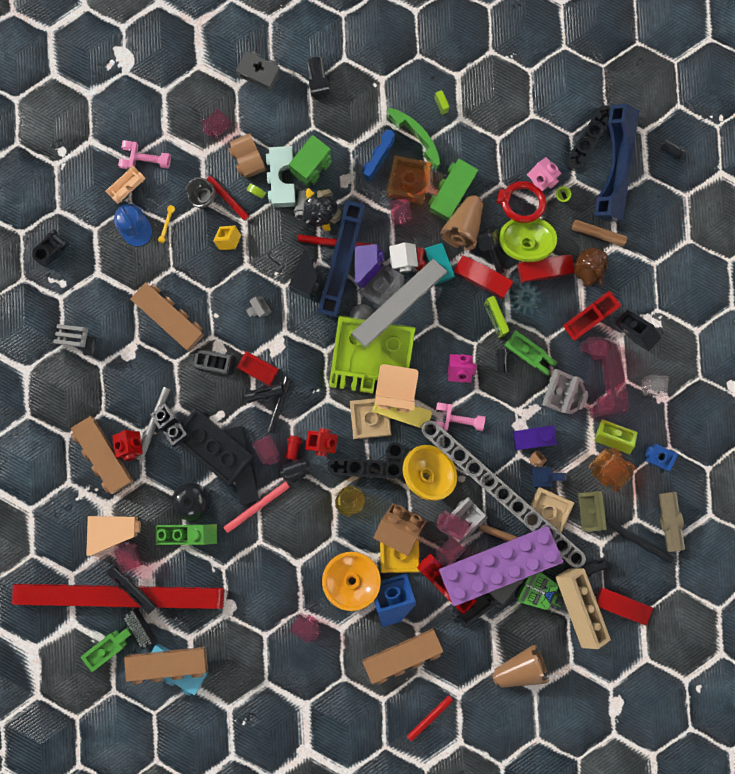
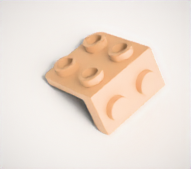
M382 364L379 370L374 401L375 404H378V408L390 409L391 406L398 407L397 411L409 412V409L414 410L418 371L411 368Z

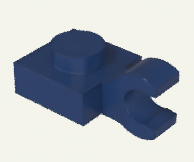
M552 467L532 468V487H552V481H566V473H552Z

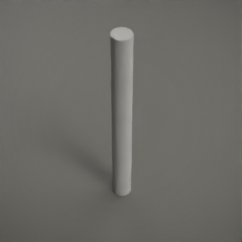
M163 387L154 411L166 402L170 389ZM152 417L142 441L143 454L136 457V459L141 461L145 457L157 426Z

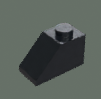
M629 310L615 322L616 326L634 343L648 352L661 339L653 324Z

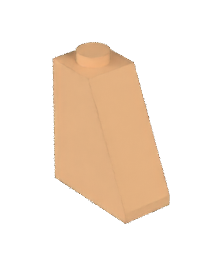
M88 516L86 556L95 555L136 537L137 532L141 530V522L138 521V517Z

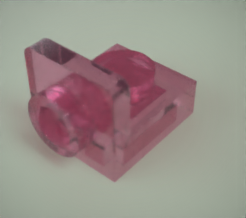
M218 108L206 120L202 119L200 121L203 126V132L209 137L212 135L216 139L231 124V121Z

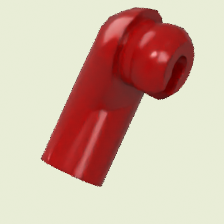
M416 247L418 267L415 268L418 272L427 265L423 259L425 249Z

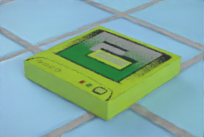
M492 296L487 298L484 306L498 338H501L509 332V328L496 298Z

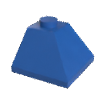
M407 573L381 580L380 590L374 601L382 627L401 622L416 605Z

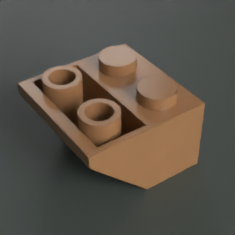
M392 503L382 518L373 538L408 556L427 520L418 514L411 513L401 505Z

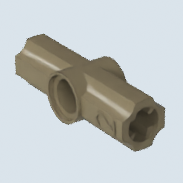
M677 493L659 494L662 513L660 515V524L665 533L667 552L685 550L682 532L684 521L681 512H679Z

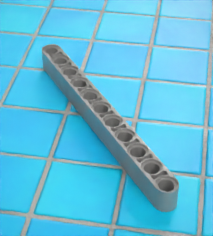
M430 420L423 423L421 430L424 436L531 531L548 526L551 528V534L556 544L558 541L564 540L566 545L563 549L559 550V553L566 562L575 568L584 565L586 558L581 550L442 427ZM428 424H433L436 427V431L432 435H428L425 432V427ZM442 437L450 439L448 447L440 446V439ZM457 450L464 451L465 456L462 460L454 458V453ZM471 463H478L479 470L476 473L469 471ZM488 475L493 477V483L490 486H486L483 483V479ZM505 488L508 491V495L506 498L501 499L498 497V492L500 489ZM517 501L522 503L520 511H514L512 508L513 504ZM531 514H535L537 517L534 524H528L527 518ZM574 553H579V561L572 562L571 556Z

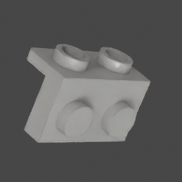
M467 497L458 503L457 508L452 513L447 514L443 518L441 525L461 545L488 517Z

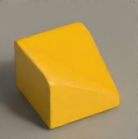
M236 226L219 227L213 241L219 250L236 249L241 234Z

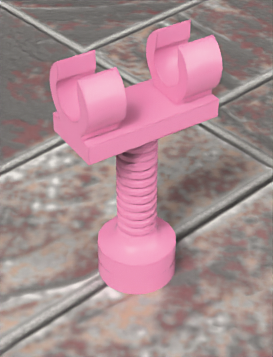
M122 141L121 148L131 151L130 160L119 159V168L130 169L132 166L135 167L136 160L158 163L160 168L169 169L171 155L169 153H161L159 157L138 153L139 145L137 142Z
M437 402L436 410L447 412L445 423L434 422L445 431H448L449 422L473 425L475 430L483 431L485 416L478 415L474 419L458 415L454 416L451 414V404Z

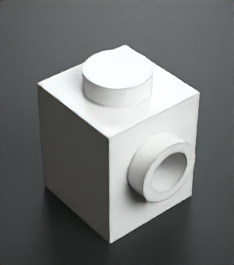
M401 243L389 246L392 269L405 273L410 272L411 268L418 267L415 244Z

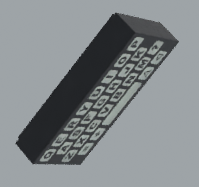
M138 607L122 616L141 650L157 641Z

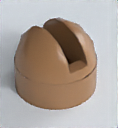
M536 450L530 456L529 461L530 464L534 463L536 468L543 466L547 459L541 452Z

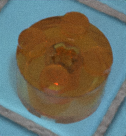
M605 448L588 467L589 469L593 468L591 473L605 487L610 485L614 487L612 491L619 492L634 475L633 471L636 468L629 461L626 462L621 457L620 451L616 448L611 450Z

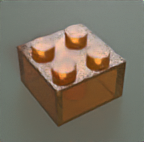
M395 155L386 197L423 205L432 163Z

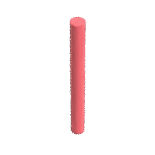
M285 481L223 528L229 533L289 489L290 486Z

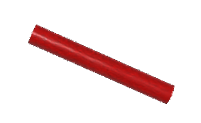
M211 175L207 178L213 184L215 191L246 221L250 216Z
M448 695L407 735V738L412 742L454 700Z

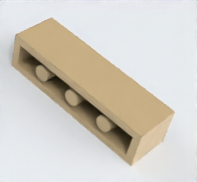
M568 568L555 578L581 647L599 649L611 639L585 569Z

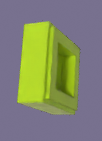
M440 90L435 93L434 99L443 115L448 113L450 106L443 91Z

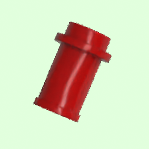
M290 435L289 439H287L289 442L285 458L296 460L302 441L301 437Z

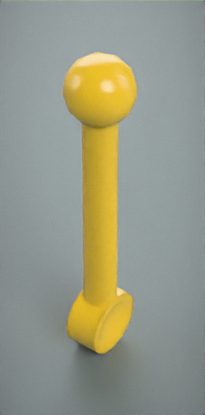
M172 205L167 208L168 215L162 234L158 238L160 243H164L166 240L165 234L172 213L175 212V208Z

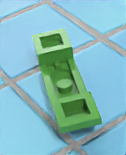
M389 108L386 116L398 129L405 125L427 149L424 152V158L437 171L440 166L439 156L428 133L410 116L396 109Z

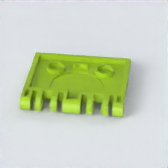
M339 316L329 387H337L339 374L341 375L340 389H344L346 385V376H352L351 390L356 391L357 379L359 377L362 378L360 392L373 394L375 380H378L382 364L409 368L415 327L391 324L369 346L364 348L352 336V332L365 320Z

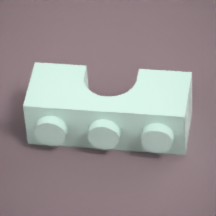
M292 146L269 147V154H266V163L270 165V172H267V182L271 184V191H268V200L272 202L273 208L295 207L296 205L294 184H285L279 179L283 171L290 170L288 164L293 159Z

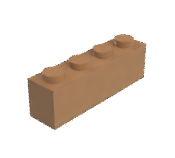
M145 282L131 297V300L190 352L205 336L201 332L203 328L195 321L193 324L187 320L189 316L182 309L177 311L173 307L175 303L167 296L163 298L159 294L161 290L153 283L148 285Z
M89 416L70 428L73 432L71 434L73 440L82 446L83 450L81 452L86 460L90 459L93 464L91 469L96 476L101 477L103 481L101 485L107 493L115 494L134 482L120 458L115 457V450L95 417Z
M432 628L362 660V663L371 683L379 685L388 680L387 677L393 674L395 677L405 673V669L411 666L415 669L423 665L422 661L427 659L432 661L441 657L440 653L444 651Z
M206 647L132 654L124 657L126 682L132 681V684L144 683L146 679H152V682L164 681L165 677L179 680L184 678L183 675H191L192 678L203 677V673L208 671Z

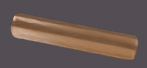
M575 220L572 225L573 231L619 246H624L627 241V236L579 220Z

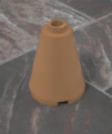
M471 195L466 197L441 229L442 239L453 247L459 248V246H464V250H473L477 245L483 210V202L478 196Z
M537 645L528 647L495 668V673L492 674L495 684L505 688L548 683L549 677L545 678L544 675L547 672L543 657L540 651H535Z

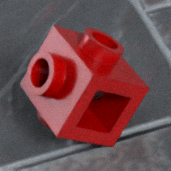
M319 428V432L308 430L305 450L316 451L315 455L327 457V453L335 454L338 435L331 434L329 429Z
M124 430L112 436L116 458L124 459V461H133L137 456L143 454L139 431Z

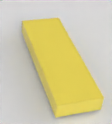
M374 404L372 410L373 413L421 429L423 423L429 421L432 415V411L414 406V410L409 409V412L397 411L398 407L390 406V409L378 408V404Z

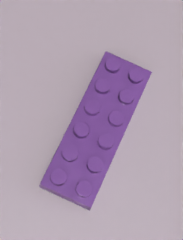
M546 526L439 569L453 607L562 564L563 560L550 529Z

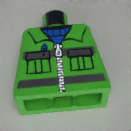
M541 572L525 578L515 598L520 603L548 610L551 603L561 607L564 602L563 596L556 593L558 584Z

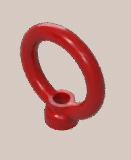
M519 181L509 185L505 190L499 189L496 204L502 205L505 214L513 221L531 223L543 215L546 209V197L543 191L533 183ZM518 189H528L537 196L539 200L538 209L531 215H519L510 208V195Z

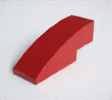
M572 254L517 264L521 284L575 274Z
M464 255L453 270L457 275L480 289L490 292L501 300L513 283L512 280Z
M610 290L564 324L563 327L573 341H575L622 306V304Z
M603 587L599 588L596 596L598 607L647 626L653 607Z

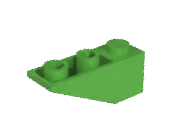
M217 524L156 525V545L217 544Z

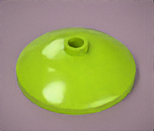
M540 218L531 223H519L510 220L502 227L499 241L504 252L510 257L520 261L535 262L545 259L553 253L557 244V234L548 222Z

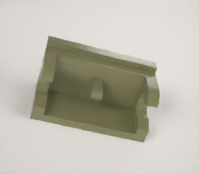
M602 491L578 493L582 532L607 530Z

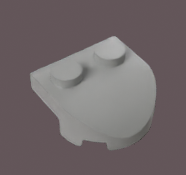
M554 369L542 405L557 412L573 414L577 410H581L588 398V391L585 390L583 384L584 381L579 377Z

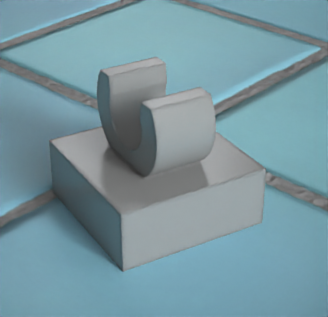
M263 296L251 299L252 307L246 310L250 317L256 315L264 317L272 313Z

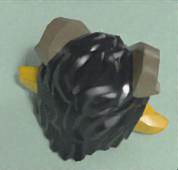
M308 188L306 190L307 200L304 203L302 216L304 221H306L305 223L312 224L313 226H322L325 231H330V223L336 224L343 215L341 209L337 207L336 200L332 198L333 193L330 189L318 190L317 193H314Z

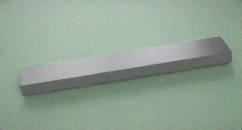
M432 259L352 332V336L364 348L369 346L443 278L447 271Z

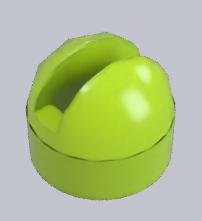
M560 187L556 191V197L560 202H567L571 198V191L568 187ZM562 190H564L567 196V199L565 200L563 198V195L561 194Z

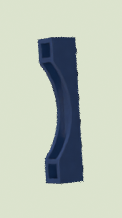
M629 104L611 105L608 125L612 140V162L607 182L597 197L594 216L607 222L623 221L640 112Z
M346 200L318 314L333 318L338 317L365 211L364 204Z

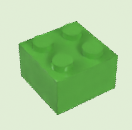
M312 135L288 164L290 173L307 187L311 184L314 185L320 178V172L323 169L326 170L332 163L331 149Z

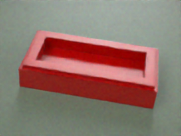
M245 351L237 365L238 369L268 386H271L279 372V369L247 351Z

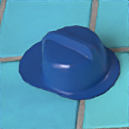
M125 204L116 210L114 223L124 240L133 246L145 245L152 236V227L142 210L134 204Z

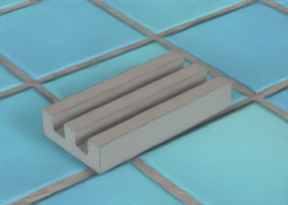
M57 324L59 332L55 333V336H58V338L54 339V343L85 347L88 328ZM65 330H70V331H79V332H83V333H82V335H79V334L64 333V331H65ZM63 337L81 339V342L65 341Z

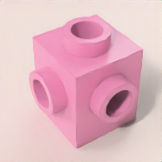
M545 157L534 166L527 176L536 187L543 191L547 187L553 188L559 182L557 178L562 173L554 163Z

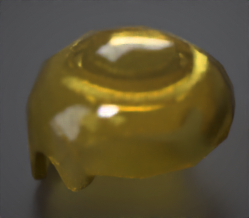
M355 486L342 488L335 498L336 509L340 514L347 517L359 513L365 505V494L360 488Z

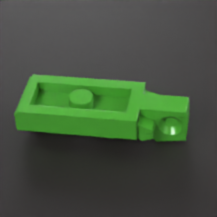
M126 628L121 633L117 630L110 633L82 655L81 659L90 671L94 672L124 648L127 644L125 639L132 632L129 628Z

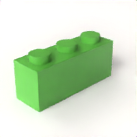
M458 159L456 163L452 162L447 171L450 173L447 179L443 178L438 186L440 191L437 196L433 194L428 203L431 205L429 211L445 221H448L454 214L478 173V169L461 159Z

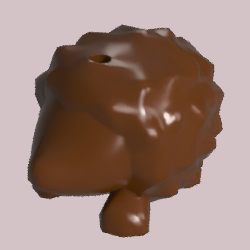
M595 248L585 249L584 252L579 253L574 269L577 278L582 279L584 285L588 287L596 281L598 285L602 286L609 262L606 252Z

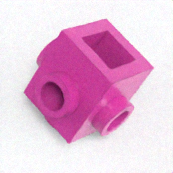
M450 354L448 381L471 383L472 375H476V364H473V356Z

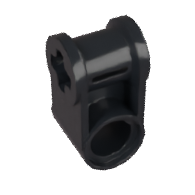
M52 230L32 250V257L38 264L47 266L67 249L69 242L64 241L56 230ZM46 252V257L40 260L38 258L39 254Z

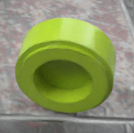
M251 183L247 187L248 192L261 199L264 198L266 192Z

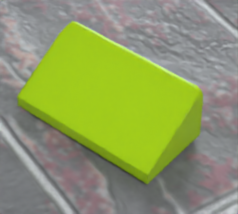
M602 419L594 441L630 454L635 447L638 432Z

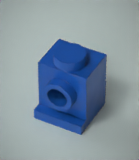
M653 444L648 447L645 453L647 457L645 462L661 470L671 471L678 453L672 452L658 444ZM660 453L664 455L663 460L658 458Z

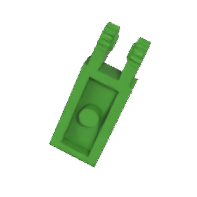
M516 330L504 345V347L533 368H537L544 375L548 376L550 371L539 364L542 358L552 366L557 364L554 359L546 354V351Z

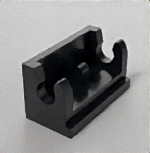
M488 593L475 598L477 602L464 615L457 608L452 610L464 628L468 627L496 605Z

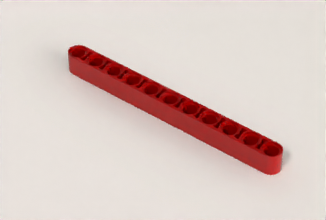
M13 584L12 590L13 605L141 607L123 589L120 590L118 586ZM137 586L157 604L156 608H224V588Z

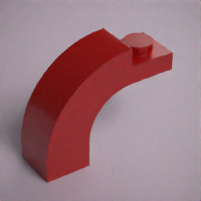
M429 554L416 568L451 602L439 569L443 568V566ZM472 599L455 607L464 615L477 601Z

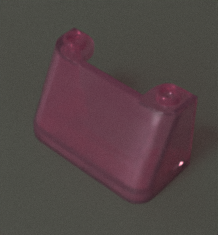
M587 338L580 343L581 353H588L592 357V361L602 360L606 395L597 398V405L589 409L590 418L623 414L628 409V397L620 344L610 338Z

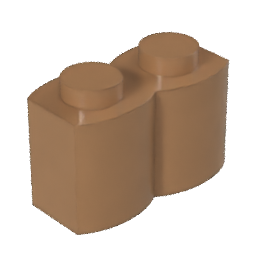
M250 133L229 142L231 148H228L232 159L237 158L239 164L236 165L240 176L244 175L245 179H248L266 171Z

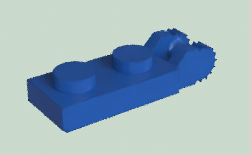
M390 129L385 130L384 134H382V143L380 146L377 145L375 147L371 161H367L363 167L364 179L372 182L395 143L394 131Z

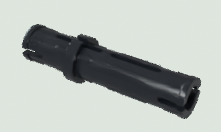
M116 565L111 567L106 573L119 585L118 588L120 590L123 589L148 615L157 607V604L131 581L132 578L130 576L127 577Z

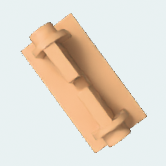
M132 166L106 192L119 204L140 183H143L145 177Z

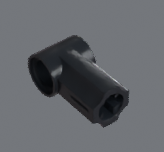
M312 57L308 59L307 68L310 78L311 97L330 94L323 58Z

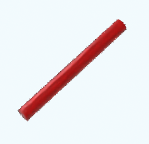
M298 234L297 242L335 247L337 239ZM356 242V246L373 245L371 243Z

